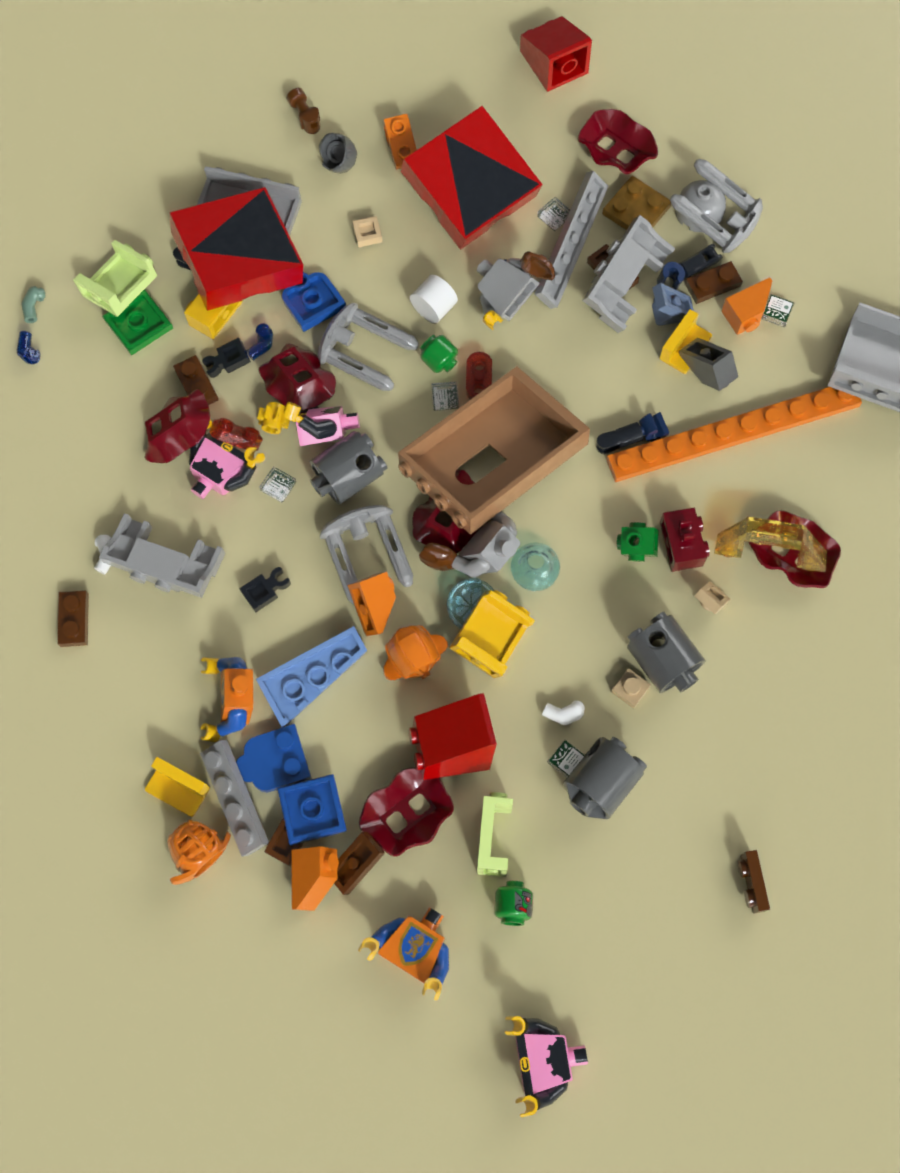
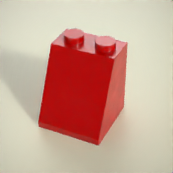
M563 16L549 20L545 24L529 29L521 34L520 52L547 92L589 73L592 39Z
M484 693L476 694L414 716L413 727L409 728L411 745L415 744L417 753H414L416 770H421L423 780L490 770L497 743Z

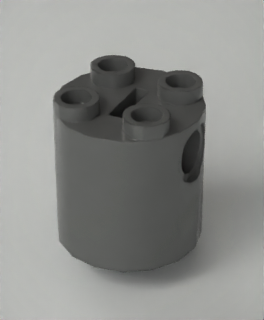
M353 431L309 461L316 475L310 482L320 497L329 494L337 504H341L384 474L383 471L388 469L384 460L379 455L376 457L371 448L374 445L366 433L361 435L359 432Z
M661 612L651 620L652 625L645 630L638 628L627 637L630 640L627 649L659 693L668 691L675 686L681 693L699 680L694 672L706 660L672 615L667 616L665 612ZM656 639H662L665 641V643L660 647H655L651 645V643Z
M605 737L598 738L563 782L569 795L570 804L575 810L586 817L609 819L644 775L647 765L640 758L632 757L625 751L626 745L618 738L612 737L611 740Z

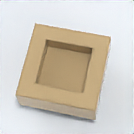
M377 216L352 221L358 248L383 242Z
M712 582L700 588L695 595L701 606L708 611H712L714 614L723 609L731 600Z
M628 668L611 692L634 709L651 684Z

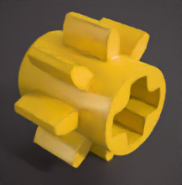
M269 402L266 408H259L257 419L259 420L258 424L262 425L261 429L270 434H280L282 428L288 429L290 420L285 417V406L277 402Z

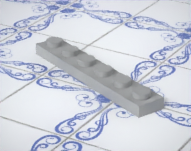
M594 171L586 173L549 260L555 269V278L553 280L541 279L535 291V295L550 309L557 308L608 189V185Z

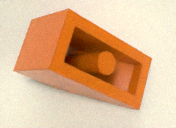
M770 277L725 299L722 313L737 335L744 331L751 332L760 325L772 285Z
M387 572L374 574L347 585L366 636L383 633L396 599L394 583Z
M318 846L292 850V910L315 911L338 878L337 868L339 861L337 849Z

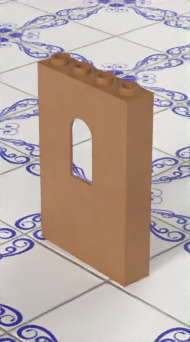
M516 366L398 452V468L403 476L406 478L410 477L416 483L421 493L428 494L441 511H446L459 528H464L471 535L587 446L590 428ZM489 445L506 460L475 484H462L456 479L455 473L457 469Z

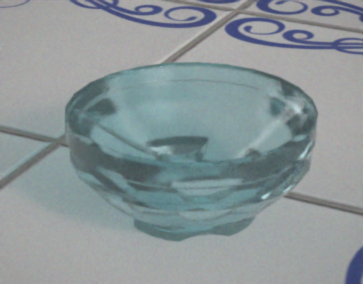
M534 542L523 545L516 551L511 562V573L514 580L522 588L531 591H541L553 585L560 571V562L557 554L552 548L543 543ZM533 555H539L543 558L544 565L541 568H532L528 564V559Z

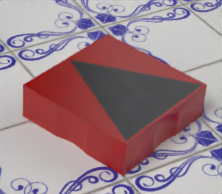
M483 105L406 157L401 168V173L420 198L432 208L439 223L460 250L487 232L498 220L511 215L535 198L543 185Z
M266 187L169 212L172 236L183 260L192 271L194 284L207 311L240 302L256 294L271 293L303 283L304 264Z

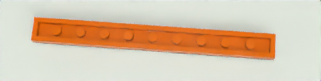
M828 387L607 455V462L616 483L858 408L862 401L859 397Z

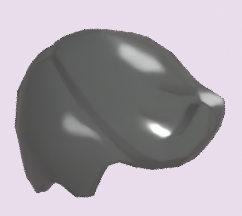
M328 133L320 141L319 152L323 159V167L331 172L341 174L349 171L355 165L357 150L354 143L348 137L339 133Z

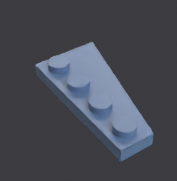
M353 626L257 678L256 681L281 727L283 728L288 725L367 652V649Z

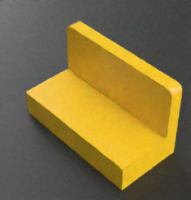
M689 309L667 340L660 355L661 361L683 374H686L690 368L679 355V350L696 338L709 342L712 337L710 332L696 325L699 314Z
M156 757L151 765L156 771L145 787V791L186 815L193 817L209 792L210 787L206 783Z

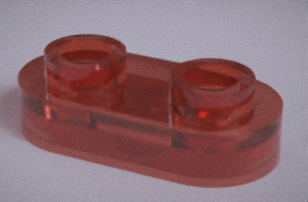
M474 352L467 359L466 395L470 400L479 394L475 392L476 389L485 390L492 385V359L485 352ZM482 366L484 368L482 370H477L475 367Z
M226 418L214 420L209 430L210 435L215 439L245 450L250 447H257L256 451H258L263 441L259 431L255 428L236 425Z

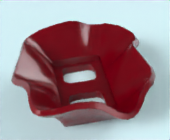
M602 109L595 111L586 121L578 135L579 143L587 146L596 164L615 166L624 174H631L644 162L655 159L658 156V146L652 132L635 122L621 110ZM604 137H609L615 142L609 150H605L598 145ZM623 150H627L634 155L628 163H623L617 159V156Z
M286 344L280 354L272 357L270 361L265 362L259 367V373L264 380L266 391L285 407L287 402L299 405L301 407L300 411L319 406L332 398L335 393L336 379L333 373L321 369L318 356L314 352L301 349L294 344ZM291 354L298 359L297 362L289 366H284L280 362L281 359ZM304 370L308 371L312 376L303 382H297L293 377Z
M195 389L185 397L169 398L160 412L145 421L148 445L144 458L152 463H169L186 450L198 444L203 438L210 422V409L203 393L199 389ZM180 406L181 416L172 422L171 412ZM161 420L162 429L153 435L152 424Z
M465 470L456 471L455 476L460 483L466 485L475 484ZM429 496L428 501L416 507L413 512V537L425 545L433 542L445 545L455 553L460 552L479 528L470 535L464 528H459L454 521L449 527L436 522L435 518L441 510Z
M782 510L772 513L748 540L761 565L771 570H782L793 585L803 588H826L831 581L841 555V547L838 542L817 523ZM778 538L791 545L790 550L785 556H781L772 550V546ZM802 552L814 558V563L809 570H804L795 563Z
M416 767L402 769L393 777L388 786L373 791L367 797L359 818V828L362 832H368L383 851L393 857H397L407 849L432 842L441 824L452 815L454 804L440 778L423 780L421 770H416ZM418 794L423 795L430 804V808L421 815H416L409 806V801ZM395 812H400L407 821V826L398 833H394L386 823L387 818Z

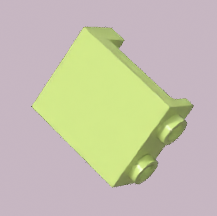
M114 240L111 244L115 254L90 279L79 273L73 281L83 297L118 317L157 277V274L153 268L154 263L148 255L144 253L139 254L126 243L123 245Z
M491 792L490 796H484L477 866V874L500 877H506L508 858L490 857L494 814L496 812L512 813L513 799L507 798L505 793Z

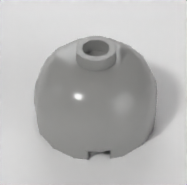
M707 180L694 181L683 188L680 195L687 198L716 223L722 221L726 210V198L720 188ZM675 210L680 224L683 225L684 223L689 226V230L693 232H703Z

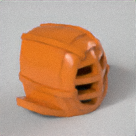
M422 625L399 628L385 645L388 659L383 668L384 676L391 681L402 677L405 679L417 677L424 679L430 676V670L441 659L440 655L448 647L447 640L441 635H430Z
M188 820L180 825L168 836L167 842L175 868L181 873V875L170 878L171 883L174 885L183 884L204 873L223 854L231 834L227 831L224 839L220 840L215 829L212 830L200 822Z

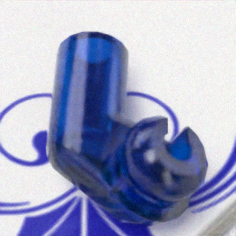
M262 323L256 327V333L258 334L257 343L246 350L248 356L253 361L272 347L273 331L269 328L268 324Z
M20 331L17 355L27 364H37L40 361L41 353L38 349L35 350L31 347L32 334L27 331Z

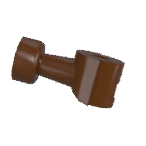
M302 88L292 89L287 94L286 99L292 108L298 109L301 129H304L308 134L319 132L321 127L319 109L317 107L310 108L306 104L307 96Z

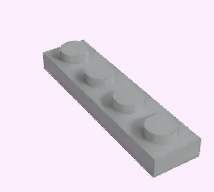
M220 740L201 752L200 755L242 857L249 856L269 844V841L228 741Z

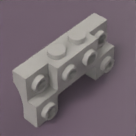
M639 215L633 219L621 240H614L607 249L609 255L605 261L602 260L595 268L594 273L596 276L591 282L593 284L582 301L600 314L599 319L617 333L625 330L627 327L625 325L626 321L631 315L635 314L637 309L621 297L626 295L644 264L658 272L663 269L665 265L663 264L664 260L669 254L673 253L675 248L657 234L650 222Z
M124 513L114 535L104 546L99 556L101 561L128 571L130 578L139 583L145 584L148 581L154 583L156 588L164 592H170V590L180 592L181 590L202 598L211 577L216 576L225 556L223 548L217 546L215 549L206 546L203 541L197 540L189 558L186 554L147 541L152 530L150 523L147 521L140 523L132 520L128 514Z

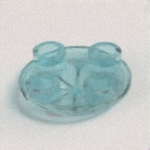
M475 577L465 579L451 589L447 598V611L450 619L458 628L461 629L482 593L494 590L485 581Z

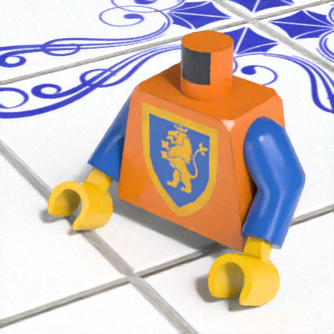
M203 657L201 661L207 662L206 670H202L201 673L217 675L221 672V722L217 726L207 723L202 724L200 729L206 730V734L204 737H201V740L217 742L220 736L240 731L246 725H249L253 711V669H247L244 659L240 657L220 659Z
M429 907L421 922L411 916H408L406 919L399 917L381 926L371 937L363 940L358 951L360 952L365 947L369 948L371 953L367 960H372L378 951L380 956L423 982L422 995H425L427 989H433L436 992L434 1000H438L442 984L449 971V948L444 943L445 938L435 932L444 918L443 915Z

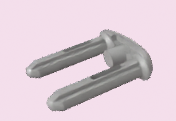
M697 159L694 163L697 173L708 182L720 188L724 195L745 211L744 217L735 211L726 222L735 230L734 234L731 235L684 196L674 194L671 196L670 202L675 210L722 246L721 252L730 253L748 238L757 225L763 209L762 199L751 197L707 160Z
M357 303L344 306L329 323L322 336L318 349L320 363L323 365L327 362L382 391H391L394 388V383L388 376L333 349L337 341L350 346L355 333L346 328H348L351 322L406 350H416L419 346L418 341L414 336L359 309Z
M385 505L366 506L344 513L328 522L320 533V538L326 541L347 600L353 605L354 602L347 585L358 580L341 534L344 533L343 531L350 529L354 540L363 539L369 535L365 523L376 522L398 581L404 587H410L413 584L414 575L390 516L393 510ZM386 530H390L398 550L397 552L393 551ZM336 548H339L347 567L346 570L341 568L335 552Z

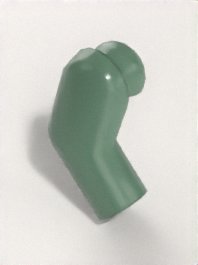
M30 287L21 302L26 323L37 321L35 304L36 301L42 302L44 300L45 290L43 288Z

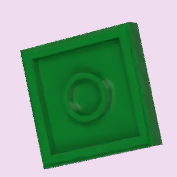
M145 289L118 317L110 312L102 316L131 356L173 329L170 321Z

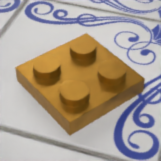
M631 176L603 208L602 215L625 230L628 229L633 219L639 215L654 227L671 207L670 199L636 177Z

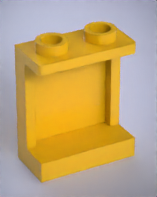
M489 590L482 593L449 647L493 678L503 676L508 668L505 665L527 627L532 626L535 621L529 616L530 613L525 608L512 605L507 601L508 598L497 590Z

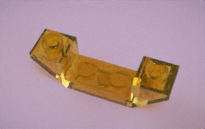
M747 517L717 535L714 554L742 558L744 542L747 541L758 545L766 544L784 549L799 550L797 568L825 572L827 551L804 525Z

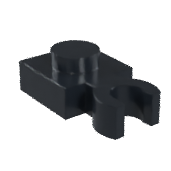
M239 337L217 348V356H207L202 360L206 367L213 365L211 369L206 371L211 378L217 377L222 369L230 373L251 362Z
M281 567L275 568L268 579H265L260 574L239 588L255 613L278 598L275 593L277 589L284 590L291 585L289 578L281 582L277 581V577L283 574Z

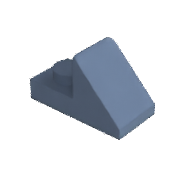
M662 283L652 287L655 297L652 308L657 325L680 323L689 309L694 311L690 296Z

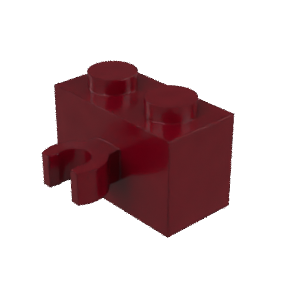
M695 507L664 512L660 520V526L671 572L703 567L707 557L710 555L708 542L703 541L701 534L703 532V521L701 516H697Z

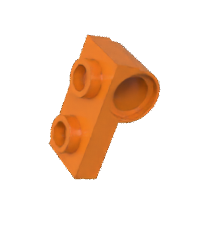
M408 114L386 118L383 121L387 143L390 146L396 170L401 169L403 160L417 150Z

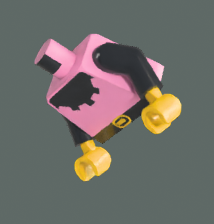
M287 402L284 410L285 417L296 422L300 446L340 440L344 438L346 430L360 428L358 413L344 414L342 406L326 408L316 406L300 412L301 407L299 405Z
M211 419L207 429H209L212 426ZM208 432L207 435L205 433L200 442L190 448V470L197 479L191 491L197 497L204 499L211 489L221 495H226L229 491L232 492L248 485L257 468L255 464L262 463L265 460V455L258 453L256 458H254L257 447L247 448L245 453L211 432Z
M507 1016L505 1020H512L514 1028L512 1031H505V1034L515 1035L525 1095L524 1097L517 1098L515 1102L525 1103L526 1111L520 1114V1117H526L535 1114L541 1108L553 1104L567 1091L568 1082L573 1080L571 1067L588 1064L585 1045L567 1048L566 1036L560 1035L556 1026L537 1018Z

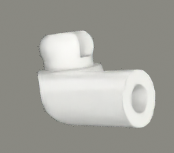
M107 534L99 535L95 538V546H98L100 554L104 546L111 539ZM99 559L94 569L106 575L111 565L105 564Z
M578 700L561 709L547 703L542 716L561 725H569L583 717L585 706Z

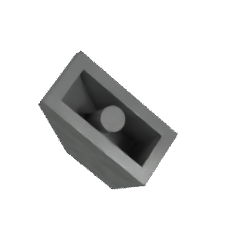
M696 338L679 350L681 358L702 384L720 391L739 377L733 353L730 350L700 338Z

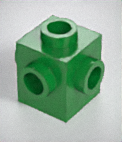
M631 522L629 527H622L621 534L617 535V549L621 550V555L628 556V561L644 562L645 557H658L659 530L654 527H646V523ZM639 539V543L635 545L636 540Z

